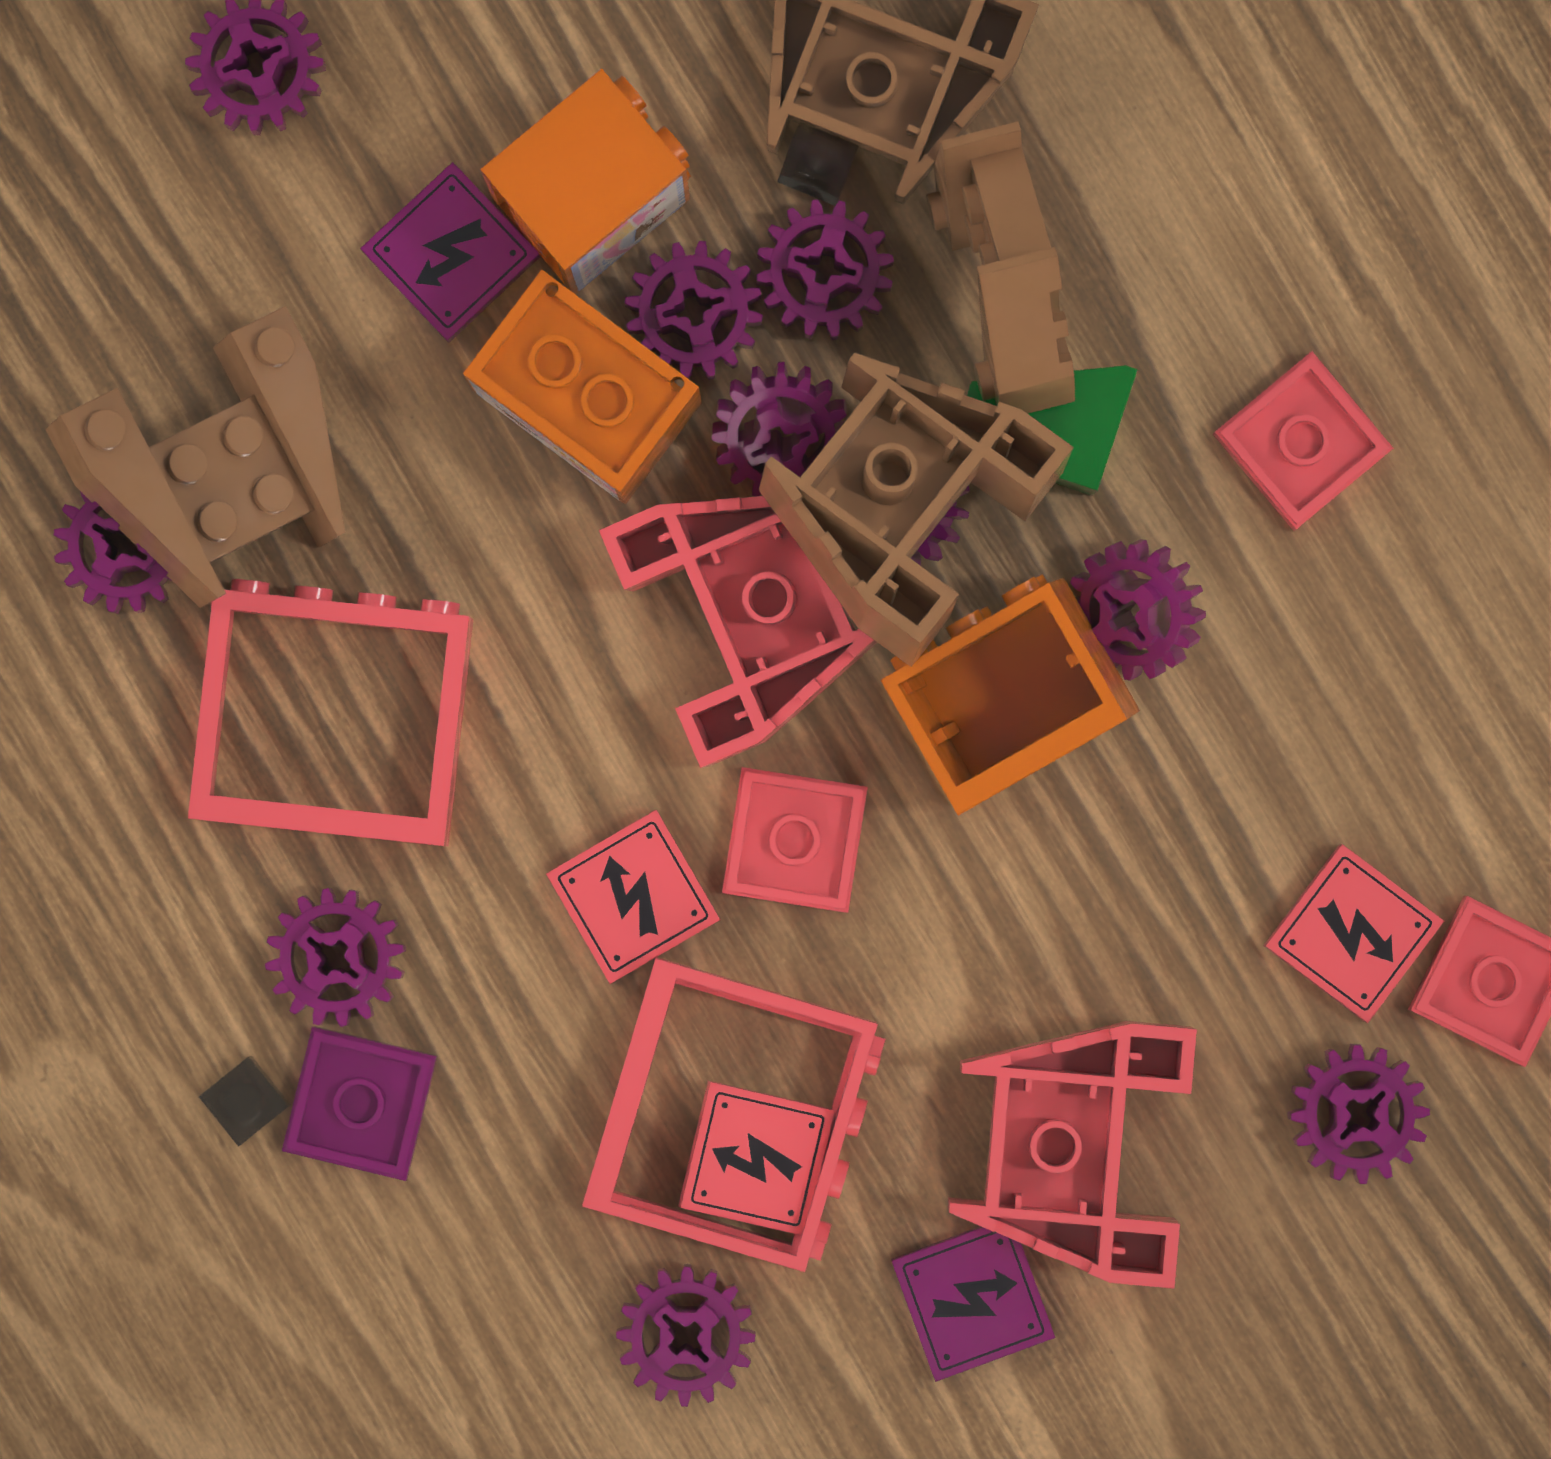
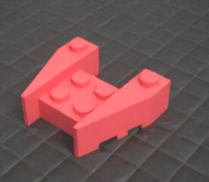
M763 496L659 504L599 530L624 590L634 592L684 569L686 570L733 679V684L675 708L700 768L709 767L767 742L877 643L860 629L855 630L849 614Z
M1124 1021L960 1060L961 1073L995 1076L985 1198L984 1200L948 1197L949 1213L1029 1246L1054 1259L1068 1263L1109 1283L1174 1289L1180 1223L1173 1217L1116 1212L1126 1088L1191 1094L1197 1029L1190 1026Z

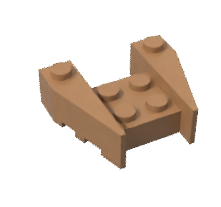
M775 0L767 127L768 151L777 155L790 120L906 165L895 193V201L904 204L933 170L941 141L961 136L1013 74L1039 4L1029 0H971L956 41L853 0Z
M1019 122L941 141L934 165L936 192L926 194V199L934 230L946 229L952 251L971 247L973 253H980L982 265L977 266L984 361L974 363V369L982 400L986 401L994 398L996 406L999 402L1022 409L1027 414L1075 402L1073 362L1065 337L1069 336L1067 319L1064 311L1060 312L1059 290H1062L1058 255L1056 248H1051L1022 149Z
M286 306L229 333L213 347L241 402L150 447L147 445L118 388L60 415L45 429L74 485L92 503L96 501L120 525L118 529L135 545L138 543L168 572L166 576L199 608L210 604L226 594L210 563L301 517L318 548L346 533L316 363Z
M854 353L848 361L841 388L859 400V405L801 477L797 476L773 457H770L764 466L759 491L856 626L912 667L950 619L959 593L912 560L911 557L970 483L977 486L1023 521H1026L1062 475L1074 447L1022 409L1002 402L995 406L964 395L965 390L943 382L939 387L899 373V367Z

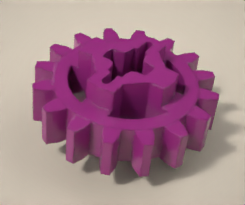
M225 0L228 15L220 19L217 15L207 11L204 17L211 28L209 33L205 35L192 32L190 35L192 43L201 50L200 55L185 58V65L190 71L201 73V77L189 84L190 89L195 96L211 94L206 100L203 109L210 117L219 114L222 110H226L224 124L229 130L235 131L242 119L248 121L253 135H261L263 121L270 119L280 132L286 130V120L284 117L286 112L292 110L303 118L308 114L301 101L304 94L320 97L322 90L310 77L311 74L326 71V63L322 58L310 56V53L318 49L322 42L317 33L301 35L309 22L301 11L289 19L285 18L287 15V4L284 0H275L269 10L264 9L262 0H249L248 8L240 9L234 0ZM261 24L274 27L286 34L287 37L283 38L280 35L270 39L256 33L253 25ZM231 35L232 42L225 58L215 61L220 45ZM254 52H258L263 60H265L263 62L265 73L259 77H253L251 72L246 69L249 67L247 56ZM297 67L292 84L281 95L279 88L286 71ZM243 90L255 95L259 105H247L237 102L228 97L225 92L229 91L232 94Z
M812 200L810 216L802 218L793 207L788 209L787 218L790 227L786 231L772 224L768 228V235L776 243L775 248L765 247L758 249L757 258L771 265V269L756 275L757 285L773 286L774 289L764 300L765 307L769 310L782 305L786 309L781 320V325L786 329L794 324L797 319L805 322L804 334L805 338L808 339L813 337L817 326H826L831 340L838 339L840 324L846 321L851 328L859 332L863 329L860 315L862 310L865 309L875 315H879L882 311V305L873 296L875 291L881 293L891 292L893 282L879 275V270L893 266V255L877 254L876 248L885 241L886 235L884 231L880 230L868 235L864 229L869 214L863 211L851 221L845 218L846 208L843 201H838L832 214H823L819 200ZM823 229L821 239L803 249L795 246L790 248L792 243L800 236L813 230ZM845 235L852 238L859 245L865 255L868 267L851 260L843 246ZM822 256L834 258V269L843 272L841 276L831 275L827 285L817 283L816 271L806 268L809 264L819 265ZM782 273L799 280L807 293L804 306L791 296L784 284ZM845 291L856 294L860 292L859 296L847 306L827 311L829 301Z
M699 241L695 254L685 255L681 244L676 242L672 245V260L665 262L655 253L649 256L652 269L654 270L650 277L643 273H634L632 277L633 282L642 290L641 296L625 297V307L639 312L640 317L626 324L628 334L644 333L646 338L641 344L652 352L656 351L659 353V357L669 365H672V363L680 365V373L688 379L692 375L693 367L702 366L705 375L711 380L715 378V362L722 359L726 365L734 369L738 366V360L733 351L738 345L750 350L755 346V340L745 332L746 326L762 325L763 315L748 310V305L761 299L760 288H743L742 284L749 277L750 269L747 265L738 267L734 271L729 269L730 250L725 248L718 254L716 259L708 257L706 241ZM695 270L706 271L717 276L729 288L712 289L697 280ZM673 276L675 288L666 303L656 305L655 308L651 309L657 290L668 278ZM696 296L700 306L710 305L712 309L703 312V323L698 326H692L688 317L677 318L676 313L685 310L684 299ZM737 313L736 321L730 334L715 347L712 334L721 319L732 317V314ZM676 333L690 341L693 353L671 347L658 334Z
M785 362L777 363L775 376L766 377L759 366L752 367V384L747 386L743 382L734 379L730 382V396L733 401L718 399L716 416L721 421L712 424V441L722 444L717 447L716 460L718 465L734 462L730 481L734 485L744 481L747 477L753 480L752 496L761 495L759 487L765 463L770 457H773L797 476L801 477L845 422L841 421L847 416L845 400L835 399L829 401L833 394V383L826 379L816 386L810 383L811 368L808 366H804L799 371L797 377L788 376ZM755 406L757 410L755 419L744 423V430L738 431L744 415ZM779 426H780V427H781V430H782L785 434H792V435L787 436V437H782L781 433H780L778 430H771V429L774 428V427H779ZM824 433L820 446L808 458L806 455L808 445L819 441V434Z
M80 491L85 502L80 509L71 505H64L62 511L73 521L70 528L54 529L53 535L68 542V550L56 554L54 559L58 564L73 566L74 570L64 580L68 587L75 588L84 583L88 586L84 593V602L93 606L103 595H106L107 611L118 614L123 606V601L129 599L130 605L137 613L145 612V596L149 594L162 603L169 600L167 591L163 586L168 580H171L166 576L168 572L138 543L136 544L138 546L137 549L147 555L146 560L136 555L130 556L124 553L120 554L116 560L114 559L118 549L111 543L110 538L102 534V530L106 529L113 534H125L118 529L120 525L113 518L104 519L98 515L103 508L96 501L92 503ZM85 534L93 539L97 556L91 566L92 571L84 556L83 542ZM144 570L151 574L148 579L139 584L127 587L115 586L117 582L120 583L126 573Z
M1139 539L1129 544L1128 550L1122 541H1119L1105 548V556L1099 552L1088 557L1084 564L1089 573L1082 572L1072 577L1070 581L1071 585L1081 592V596H1077L1076 599L1092 625V631L1097 640L1102 643L1115 667L1117 668L1119 665H1122L1124 680L1128 681L1140 676L1143 670L1149 679L1155 678L1166 672V665L1173 668L1186 660L1187 657L1182 648L1188 649L1199 643L1201 638L1196 631L1190 628V625L1206 618V611L1192 607L1191 599L1203 592L1201 585L1186 586L1182 579L1188 573L1191 566L1185 562L1174 568L1168 564L1171 549L1167 546L1149 555V547L1145 539ZM1132 570L1142 572L1150 576L1151 579L1138 578ZM1137 604L1140 610L1134 617L1131 609ZM1119 641L1132 642L1137 649L1128 647Z
M332 888L322 889L321 905L315 906L307 896L299 897L297 901L302 914L296 918L291 914L281 913L278 919L287 929L285 935L268 936L266 942L272 947L280 949V958L265 963L266 970L281 971L284 978L272 989L275 995L291 991L296 996L289 1010L294 1015L304 1010L307 1006L314 1008L312 1017L313 1024L322 1025L328 1013L335 1012L339 1026H348L351 1018L350 1010L354 1008L365 1019L374 1016L370 1000L376 997L381 1001L390 1002L394 996L384 985L387 978L401 979L405 973L400 968L391 965L392 956L406 952L404 944H390L387 936L399 926L397 921L391 920L380 924L376 916L382 904L374 900L362 909L358 907L359 891L352 889L345 895L343 903H337ZM328 914H342L351 917L339 931L326 933L311 923L315 919ZM370 933L375 940L378 951L376 972L365 963L363 943ZM313 939L319 944L325 943L331 947L344 942L349 947L344 957L350 963L349 967L356 971L359 976L352 970L346 971L342 968L327 972L323 966L328 958L321 951L322 947L315 943ZM296 943L306 951L308 972L302 978V982L297 975L294 964ZM346 982L352 988L361 992L346 1000L321 998L322 994L328 990L331 984Z
M1350 1044L1348 1059L1342 1060L1335 1050H1326L1325 1060L1328 1067L1321 1070L1316 1066L1307 1064L1304 1070L1312 1080L1308 1088L1292 1086L1291 1092L1296 1097L1303 1099L1301 1109L1287 1112L1288 1119L1304 1124L1305 1130L1299 1132L1293 1138L1295 1145L1308 1146L1312 1144L1315 1149L1310 1154L1307 1162L1316 1168L1329 1159L1332 1161L1330 1177L1338 1181L1342 1179L1348 1168L1353 1169L1355 1181L1359 1184H1367L1370 1168H1375L1385 1179L1393 1177L1389 1161L1396 1157L1410 1164L1414 1159L1405 1148L1409 1140L1425 1142L1427 1137L1422 1131L1414 1128L1415 1119L1430 1115L1429 1108L1414 1105L1413 1097L1419 1095L1425 1089L1423 1083L1419 1081L1405 1083L1402 1078L1410 1067L1406 1061L1400 1060L1390 1068L1385 1066L1387 1050L1377 1047L1369 1060L1364 1058V1052L1360 1044ZM1352 1071H1369L1376 1074L1373 1079L1370 1078L1363 1086L1348 1087L1337 1078L1342 1074ZM1396 1096L1400 1107V1119L1397 1130L1389 1125L1388 1104ZM1320 1097L1329 1104V1123L1322 1130V1134L1317 1122V1106ZM1351 1100L1361 1104L1368 1100L1371 1102L1366 1109L1367 1115L1372 1119L1368 1126L1362 1127L1354 1123L1346 1129V1124L1351 1118L1350 1112L1345 1108L1348 1102ZM1370 1141L1379 1149L1377 1152L1365 1156L1341 1154L1353 1142Z
M684 1264L681 1279L672 1280L665 1268L659 1269V1287L653 1290L642 1281L636 1285L635 1289L643 1300L640 1306L634 1303L623 1304L621 1312L627 1318L633 1320L632 1326L618 1328L616 1331V1339L631 1342L632 1348L620 1356L621 1364H639L641 1369L638 1371L633 1383L639 1387L646 1384L650 1379L656 1382L655 1400L661 1402L667 1396L669 1390L678 1391L680 1405L688 1407L691 1391L700 1390L703 1398L708 1403L714 1401L713 1384L720 1381L724 1386L733 1389L737 1381L730 1371L732 1365L748 1368L751 1363V1358L745 1352L739 1350L740 1344L755 1342L756 1332L740 1327V1322L752 1315L750 1305H743L734 1308L731 1301L735 1298L738 1287L733 1283L722 1291L715 1287L716 1270L710 1269L703 1281L694 1279L691 1264ZM677 1293H694L704 1296L706 1299L698 1306H677L668 1296ZM648 1314L660 1328V1342L649 1354L643 1341V1326ZM723 1316L727 1320L730 1334L728 1348L724 1356L712 1342V1328ZM672 1320L674 1322L678 1321L685 1327L691 1325L694 1321L700 1325L697 1340L701 1345V1351L698 1348L694 1349L688 1343L683 1344L679 1348L672 1344L675 1336V1329L671 1325ZM675 1364H693L704 1374L693 1377H679L669 1374L667 1371Z

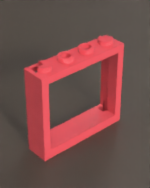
M232 579L231 589L224 590L226 594L213 601L211 606L188 819L449 846L473 619L470 616L459 615L460 604L448 601L422 599L421 611L395 608L397 597L360 592L358 593L357 604L332 601L333 590L295 586L294 597L269 594L270 583ZM234 612L448 634L427 818L214 796Z
M656 957L582 1207L805 1272L809 1257L821 1261L824 1247L827 1243L831 1223L820 1221L827 1196L839 1199L850 1162L838 1159L845 1134L857 1137L863 1121L868 1100L857 1097L863 1073L875 1076L880 1063L886 1039L875 1036L877 1022ZM675 984L852 1036L831 1107L835 1112L818 1182L802 1235L794 1234L792 1243L615 1191Z

